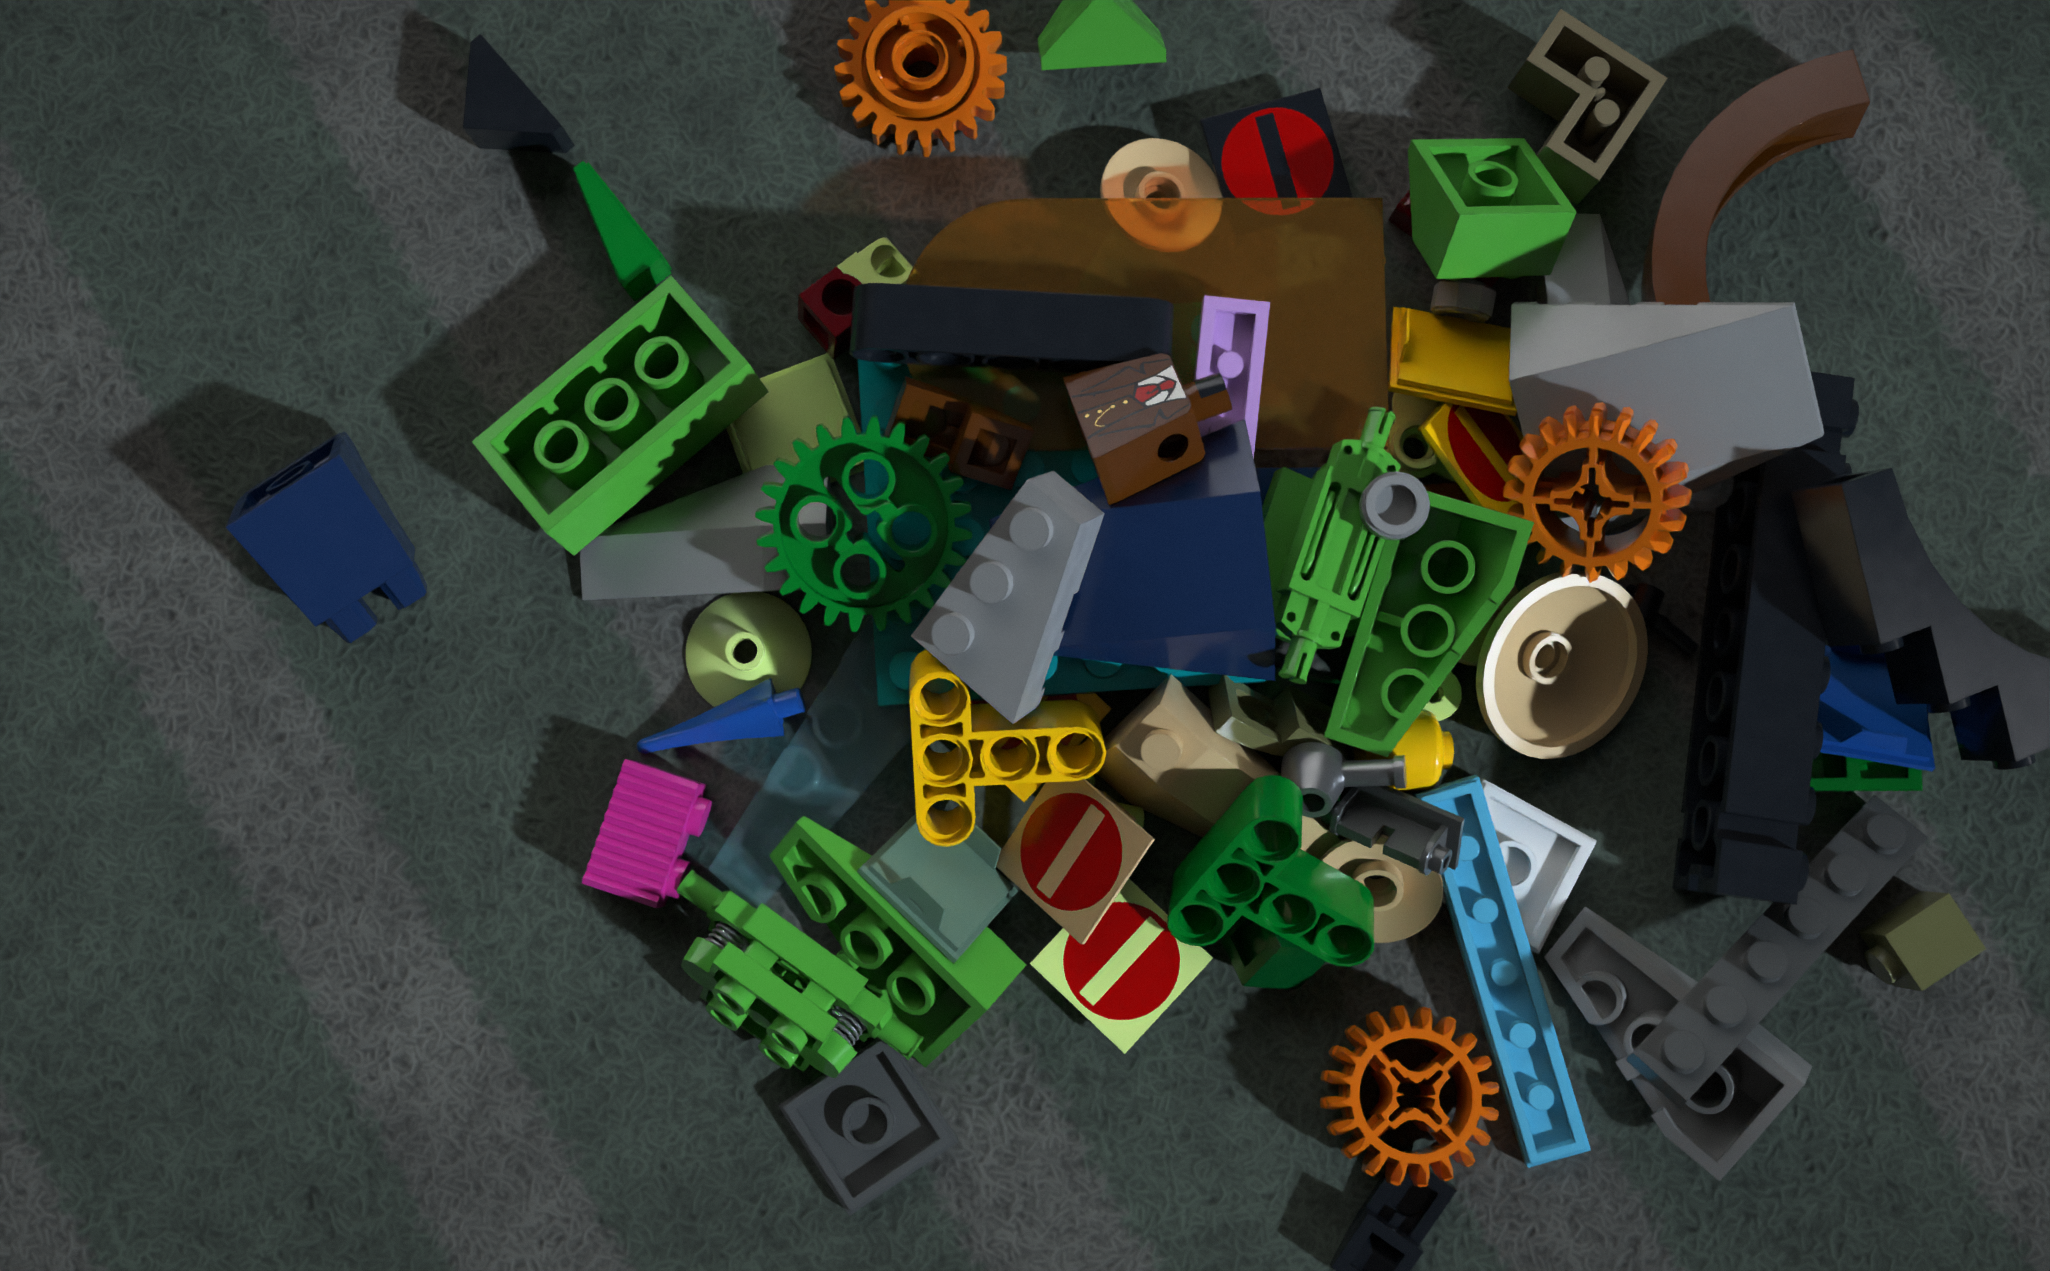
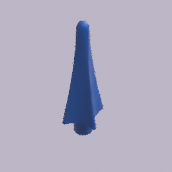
M770 677L735 698L694 718L639 740L637 742V749L640 753H650L700 743L784 736L783 718L805 712V700L798 687L776 693Z

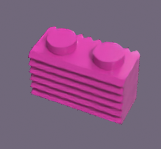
M625 759L621 772L617 777V784L613 789V795L604 815L599 835L596 838L595 847L591 852V859L582 878V884L654 908L666 906L669 896L678 899L681 894H678L676 890L689 873L691 862L682 859L689 836L699 837L702 834L711 810L712 801L703 798L707 784L638 761Z

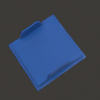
M1825 645L1824 656L1829 658L1831 672L1828 686L1824 693L1820 695L1817 721L1823 727V744L1820 752L1932 772L1935 769L1927 705L1896 704L1884 653L1862 655L1859 645L1830 647Z

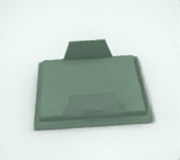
M916 814L857 871L953 964L1018 892L996 870L1001 848L976 824L969 837L961 843L948 847L938 846L925 840L920 834L916 823Z

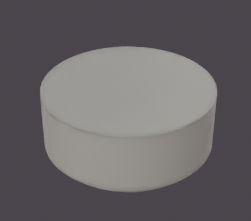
M1398 471L1384 473L1372 480L1362 492L1359 502V513L1365 527L1373 535L1385 540H1400L1417 532L1427 520L1430 509L1429 496L1423 484L1414 476Z

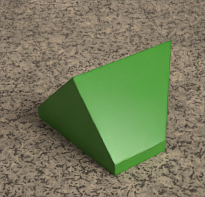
M1062 0L1038 37V52L1042 70L1166 62V48L1159 29L1132 0Z

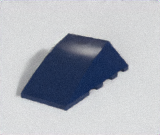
M1245 419L1202 436L1206 454L1200 462L1118 503L1108 504L1098 477L1074 486L1078 492L1105 514L1079 591L1074 594L1062 628L1065 632L1059 649L1054 652L1053 656L1275 681L1276 625L1261 493ZM1001 515L989 519L990 529Z

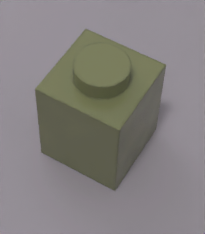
M1920 891L1859 931V934L1869 947V950L1864 952V957L1876 976L1888 985L1893 984L1895 987L1916 991L1927 989L1986 950L1949 893Z

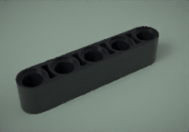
M890 283L860 284L853 289L849 354L859 360L878 363L1080 373L1159 353L1170 355L1172 360L1174 305L1166 300L1148 297Z

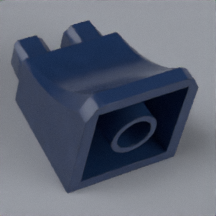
M346 432L331 437L247 491L238 499L226 524L228 531L315 627L325 621L347 643H352L369 632L377 624V616L362 599L369 592L380 586L398 610L406 608L427 593V583L414 561V545L394 516Z

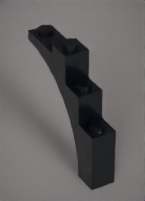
M1893 468L1839 475L1791 491L1829 647L1859 645L1862 655L1884 653L1896 704H1926L1929 713L1950 712L1961 760L1992 761L1993 768L1998 770L2016 769L2035 763V754L2050 748V658L2029 653L1996 634L1960 602L1931 563L1912 526Z

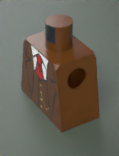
M1163 353L1088 370L1063 378L1080 430L1109 505L1118 503L1200 462L1206 453L1197 422L1232 410L1230 397L1220 372L1182 385L1170 355Z

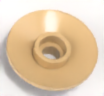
M1159 138L1133 141L1120 148L1111 157L1102 175L1100 195L1107 217L1121 235L1143 249L1165 254L1191 250L1202 244L1211 235L1220 219L1222 195L1215 174L1198 154L1177 142ZM1148 201L1159 202L1164 210L1153 207Z
M1384 834L1381 835L1372 848L1347 838L1331 847L1320 859L1359 881L1370 890L1374 898V943L1395 942L1420 932L1435 918L1443 899L1442 876L1434 871L1429 875H1424L1418 869L1384 855L1383 846L1389 838ZM1373 875L1385 876L1376 880L1369 878V876Z

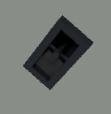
M481 34L474 38L470 43L463 129L477 147L565 154L575 145L558 120Z

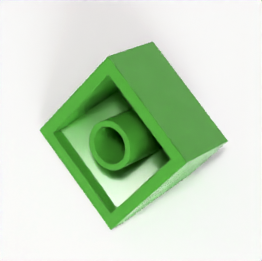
M1525 138L1411 139L1408 148L1412 238L1436 279L1453 281L1464 278L1483 277L1515 279L1521 276L1551 275L1577 212Z

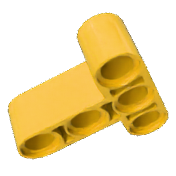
M926 649L920 652L911 663L909 703L916 823L920 834L932 844L948 847L957 845L969 837L974 830L976 820L974 786L1079 781L1088 779L1096 774L1104 764L1106 749L1098 714L1090 705L1077 700L1041 701L1039 707L1012 724L990 704L971 705L970 687ZM938 678L947 679L955 684L953 689L941 694L926 690L924 685L930 680ZM1073 733L1088 736L1085 742L1073 747L1064 746L1059 743L1062 738ZM1008 736L1017 737L1023 741L1016 748L1009 750L999 749L993 745L999 739ZM948 740L957 744V747L950 752L938 753L930 750L928 745L934 741ZM941 800H952L960 804L948 811L937 810L931 806Z

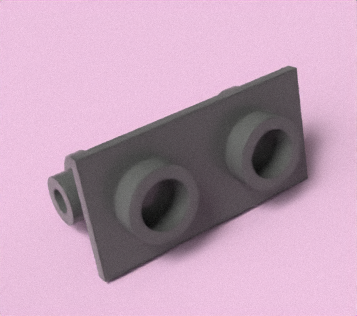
M1390 786L1344 787L1340 801L1337 800L1330 812L1321 816V821L1330 825L1329 829L1332 834L1342 835L1369 848H1372L1382 834L1388 836L1389 838L1383 846V854L1418 869L1424 875H1429L1432 871L1442 875L1447 867L1454 870L1458 867L1465 819Z

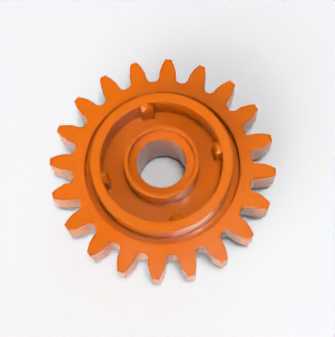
M865 0L869 21L866 22L856 17L848 18L849 32L855 40H838L839 56L846 62L834 66L837 82L846 84L839 91L843 107L857 106L852 113L855 127L857 129L863 128L874 122L872 137L876 145L883 143L890 134H894L899 155H903L906 152L911 140H918L923 156L929 157L932 150V141L937 138L941 139L945 148L951 153L955 151L954 132L957 130L962 131L968 138L975 140L978 134L974 117L993 121L995 118V107L988 98L1001 99L1005 95V82L999 79L998 76L1007 73V56L996 53L1002 48L1001 32H986L989 26V12L984 9L968 16L970 0H955L952 4L947 3V0H888L889 5L887 7H881L874 0ZM918 61H927L937 67L931 75L923 78L913 77L906 72L911 64Z

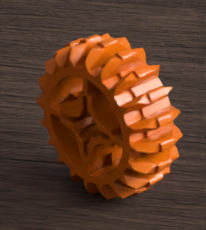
M1603 402L1594 404L1588 421L1585 420L1581 410L1575 405L1567 407L1565 410L1563 425L1557 419L1547 416L1538 426L1540 436L1527 433L1519 444L1524 455L1513 456L1508 463L1507 470L1515 479L1507 481L1503 488V497L1517 503L1511 506L1506 514L1534 522L1527 545L1536 541L1542 545L1536 556L1538 565L1548 562L1553 555L1562 559L1559 571L1562 578L1571 574L1575 565L1585 566V576L1589 583L1598 579L1602 566H1607L1610 574L1617 581L1625 577L1628 570V561L1644 571L1652 563L1653 556L1651 550L1662 554L1667 553L1673 543V538L1669 532L1683 530L1687 516L1678 508L1689 505L1692 491L1678 483L1687 478L1689 472L1688 464L1679 461L1666 462L1675 454L1678 447L1675 439H1665L1654 444L1651 440L1659 424L1656 420L1650 419L1643 424L1640 430L1631 427L1630 423L1634 417V410L1631 407H1624L1616 421L1607 420L1608 409ZM1586 448V458L1582 463V469L1573 472H1561L1559 478L1544 477L1546 466L1555 458L1571 450ZM1612 452L1623 456L1635 465L1646 482H1642L1641 475H1632L1620 470L1613 461ZM1595 470V484L1599 485V494L1606 497L1598 514H1596L1597 501L1593 500V492L1590 489H1586ZM1634 508L1651 509L1647 517L1632 529L1620 534L1605 536L1610 518L1616 515H1632ZM1554 511L1564 512L1573 517L1579 526V531L1565 524Z
M1403 1005L1393 1006L1389 1014L1390 1028L1378 1011L1368 1013L1366 1015V1024L1370 1036L1356 1025H1350L1344 1032L1347 1039L1355 1047L1354 1051L1351 1052L1339 1045L1332 1046L1329 1051V1055L1334 1060L1344 1065L1342 1073L1333 1070H1324L1321 1073V1080L1323 1082L1339 1085L1338 1096L1320 1098L1321 1108L1332 1110L1340 1108L1343 1116L1331 1121L1327 1125L1328 1133L1334 1136L1342 1135L1348 1131L1352 1133L1353 1136L1344 1143L1341 1153L1344 1157L1352 1159L1366 1149L1367 1153L1363 1159L1361 1170L1367 1175L1374 1176L1380 1171L1386 1161L1385 1176L1386 1182L1389 1184L1401 1185L1408 1167L1413 1185L1427 1187L1430 1178L1429 1165L1440 1180L1449 1181L1454 1177L1449 1156H1452L1462 1166L1470 1167L1475 1163V1158L1465 1143L1469 1140L1472 1143L1487 1146L1491 1140L1487 1132L1476 1126L1479 1119L1496 1121L1499 1116V1112L1495 1108L1482 1107V1094L1493 1095L1498 1093V1083L1492 1081L1480 1082L1477 1074L1487 1070L1492 1065V1061L1489 1056L1468 1058L1467 1054L1475 1047L1477 1038L1472 1033H1466L1454 1041L1451 1040L1456 1029V1020L1450 1016L1443 1017L1432 1030L1433 1015L1430 1008H1418L1411 1024L1405 1007ZM1406 1039L1426 1045L1435 1051L1437 1055L1430 1062H1423L1411 1071L1401 1065L1397 1059H1390L1382 1048L1392 1042ZM1368 1064L1372 1068L1371 1075L1379 1085L1380 1096L1378 1103L1369 1112L1371 1117L1366 1121L1360 1103V1084ZM1451 1071L1456 1085L1457 1104L1453 1120L1449 1125L1447 1122L1450 1118L1440 1106L1439 1095L1441 1088L1450 1078L1448 1073ZM1400 1082L1410 1084L1421 1082L1418 1084L1421 1094L1415 1095L1421 1098L1418 1106L1419 1109L1413 1107L1398 1108L1397 1096L1403 1095L1397 1092ZM1410 1120L1421 1131H1428L1436 1141L1419 1150L1399 1151L1384 1143L1380 1137L1388 1129L1395 1130L1399 1125Z

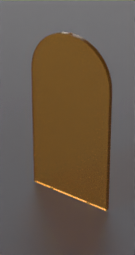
M1383 198L1009 199L978 207L948 224L925 247L916 260L906 283L908 285L1148 297L1169 301L1174 305L1172 362L1182 385L1194 381L1201 306L1204 295L1270 302L1255 450H1331L1333 444L1343 439H1360L1370 407L1385 408V413L1388 412V390L1390 384L1387 377L1384 269L1386 257L1384 255ZM906 364L913 379L974 400L1031 426L1034 434L1027 451H1088L1063 380L1064 377L1076 373ZM1389 436L1384 449L1389 448Z

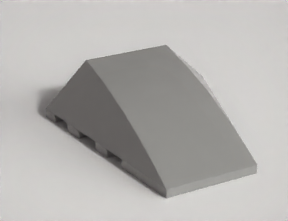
M1514 302L1511 304L1509 383L1523 436L1527 433L1540 436L1538 426L1547 416L1557 419L1563 425V414L1567 407L1573 405L1581 410L1586 421L1589 420L1595 403L1603 402L1606 404L1608 409L1607 420L1612 421L1617 420L1624 407H1631L1634 410V417L1630 423L1631 427L1640 430L1643 424L1650 419L1656 420L1659 424L1651 440L1654 444L1665 439H1675L1678 447L1675 454L1666 462L1679 461L1688 464L1689 472L1687 478L1678 484L1691 489L1692 494L1818 439L1825 433L1795 302H1699L1697 305H1665L1664 302H1637L1635 305H1597V302H1569L1568 304ZM1586 448L1571 450L1555 458L1546 466L1544 477L1559 478L1561 472H1573L1582 469V463L1586 458ZM1612 452L1613 461L1620 470L1632 475H1641L1642 482H1646L1635 465L1623 456ZM1595 470L1586 489H1590L1593 492V500L1597 501L1596 514H1598L1606 497L1599 494V485L1595 484ZM1634 508L1632 515H1616L1610 518L1606 532L1650 513L1651 509ZM1554 511L1565 524L1579 531V526L1573 517L1564 512Z

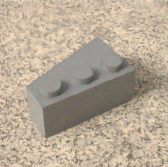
M1055 471L1026 480L911 635L912 638L1012 724L1040 705L1045 690L1043 684L1053 654L1059 649L1065 631L1062 628L1074 594L1079 591L1105 514Z

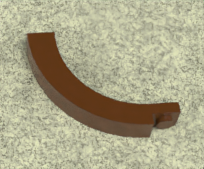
M1853 49L1813 59L1761 82L1734 100L1693 141L1671 177L1651 231L1644 256L1641 302H1664L1665 305H1697L1699 302H1710L1706 282L1705 261L1708 235L1717 216L1736 192L1753 177L1794 153L1816 145L1854 137L1870 104V99Z

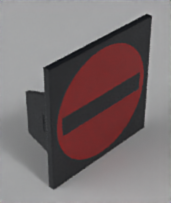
M1320 88L1200 120L1234 238L1275 229L1355 206Z

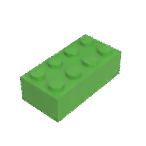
M670 276L476 437L472 443L545 533L575 556L769 391L747 360L676 280Z

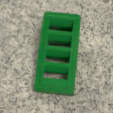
M582 161L573 168L577 176V183L616 277L635 302L672 274L670 271L672 268L663 254L590 163Z

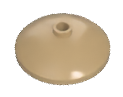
M1573 570L1571 574L1563 578L1560 572L1547 575L1531 583L1516 594L1501 610L1491 625L1483 642L1477 664L1476 692L1478 704L1486 724L1494 735L1504 744L1521 754L1539 759H1556L1574 755L1604 738L1620 722L1630 708L1644 677L1648 655L1647 630L1644 618L1635 600L1621 585L1599 575L1596 581L1589 583L1585 576V571Z

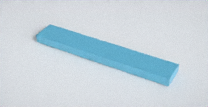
M1472 775L1435 786L1429 790L1414 792L1415 798L1465 819L1458 867L1455 870L1447 867L1446 871L1441 875L1443 895L1524 1163L1530 1168L1591 1151L1480 778L1477 775Z

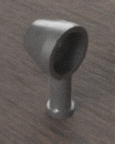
M1306 742L1290 748L1282 759L1281 776L1290 779L1299 787L1303 795L1302 816L1315 818L1329 813L1344 787L1395 785V788L1399 789L1406 788L1407 785L1405 755H1394V759L1346 760L1340 751L1330 745L1319 742Z

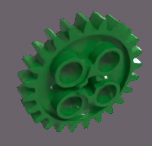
M877 415L871 416L865 433H857L850 416H844L841 436L833 437L828 428L820 423L816 426V436L819 445L812 448L804 440L797 437L793 440L792 444L800 460L795 464L787 459L778 457L773 465L785 478V481L783 483L764 482L762 484L761 490L767 496L776 500L775 506L757 509L755 518L773 524V530L758 536L756 542L757 546L776 547L778 552L766 563L764 568L766 572H777L786 569L789 575L780 587L779 592L782 596L792 593L799 588L805 592L800 607L801 613L805 614L818 602L826 606L824 614V625L830 626L835 621L840 611L849 614V624L852 632L858 631L863 615L872 614L879 631H885L887 612L896 610L900 618L908 624L912 622L910 602L916 599L923 606L931 609L935 602L929 587L932 584H936L946 589L952 582V579L944 570L945 565L963 566L966 563V557L960 551L953 548L952 545L956 541L972 539V531L965 526L955 524L954 518L972 511L971 504L967 501L951 500L950 495L957 491L964 484L961 476H951L942 479L940 472L946 467L950 458L946 452L936 455L929 460L924 456L930 440L928 435L923 434L911 445L903 442L905 423L899 421L894 426L889 436L880 434V423ZM872 459L878 461L888 472L887 484L877 493L865 494L859 492L850 481V470L861 460ZM831 476L837 480L860 513L868 515L875 510L880 514L876 521V530L885 543L904 561L903 569H894L867 533L863 531L854 536L849 532L853 524L852 514L824 485L826 477ZM812 502L828 505L836 515V526L825 535L816 536L808 533L799 522V511L803 506ZM914 511L921 513L928 519L930 531L923 541L909 545L902 543L895 537L892 526L899 515ZM854 554L868 555L876 561L879 573L873 582L858 586L851 584L845 579L841 571L842 563Z

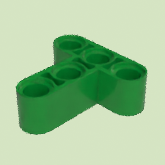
M1266 775L1256 778L1247 785L1176 868L1172 876L1168 928L1171 934L1182 943L1191 946H1206L1222 938L1241 916H1244L1328 963L1336 966L1350 967L1363 963L1374 951V898L1370 890L1359 881L1300 849L1302 843L1303 795L1299 787L1290 779L1279 775Z

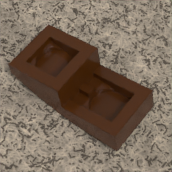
M905 376L884 435L889 436L894 426L899 421L905 423L903 442L911 445L923 434L928 435L930 440L924 456L933 458L946 452L950 458L947 464L951 473L1012 490L1034 430L1031 426L986 405Z

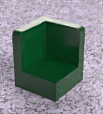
M1241 916L1225 935L1220 938L1242 986L1298 989L1326 962L1244 916Z

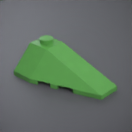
M1427 491L1430 509L1424 525L1417 532L1404 539L1385 540L1324 737L1385 757L1389 756L1514 587L1534 525L1533 521Z
M803 816L789 830L769 857L810 919L819 923H826L842 947L835 956L868 979L866 985L869 990L891 1006L895 1018L920 1036H924L923 1041L912 1056L926 1068L991 1007L1024 969L1026 964L988 927L981 932L953 964L857 872L872 855Z

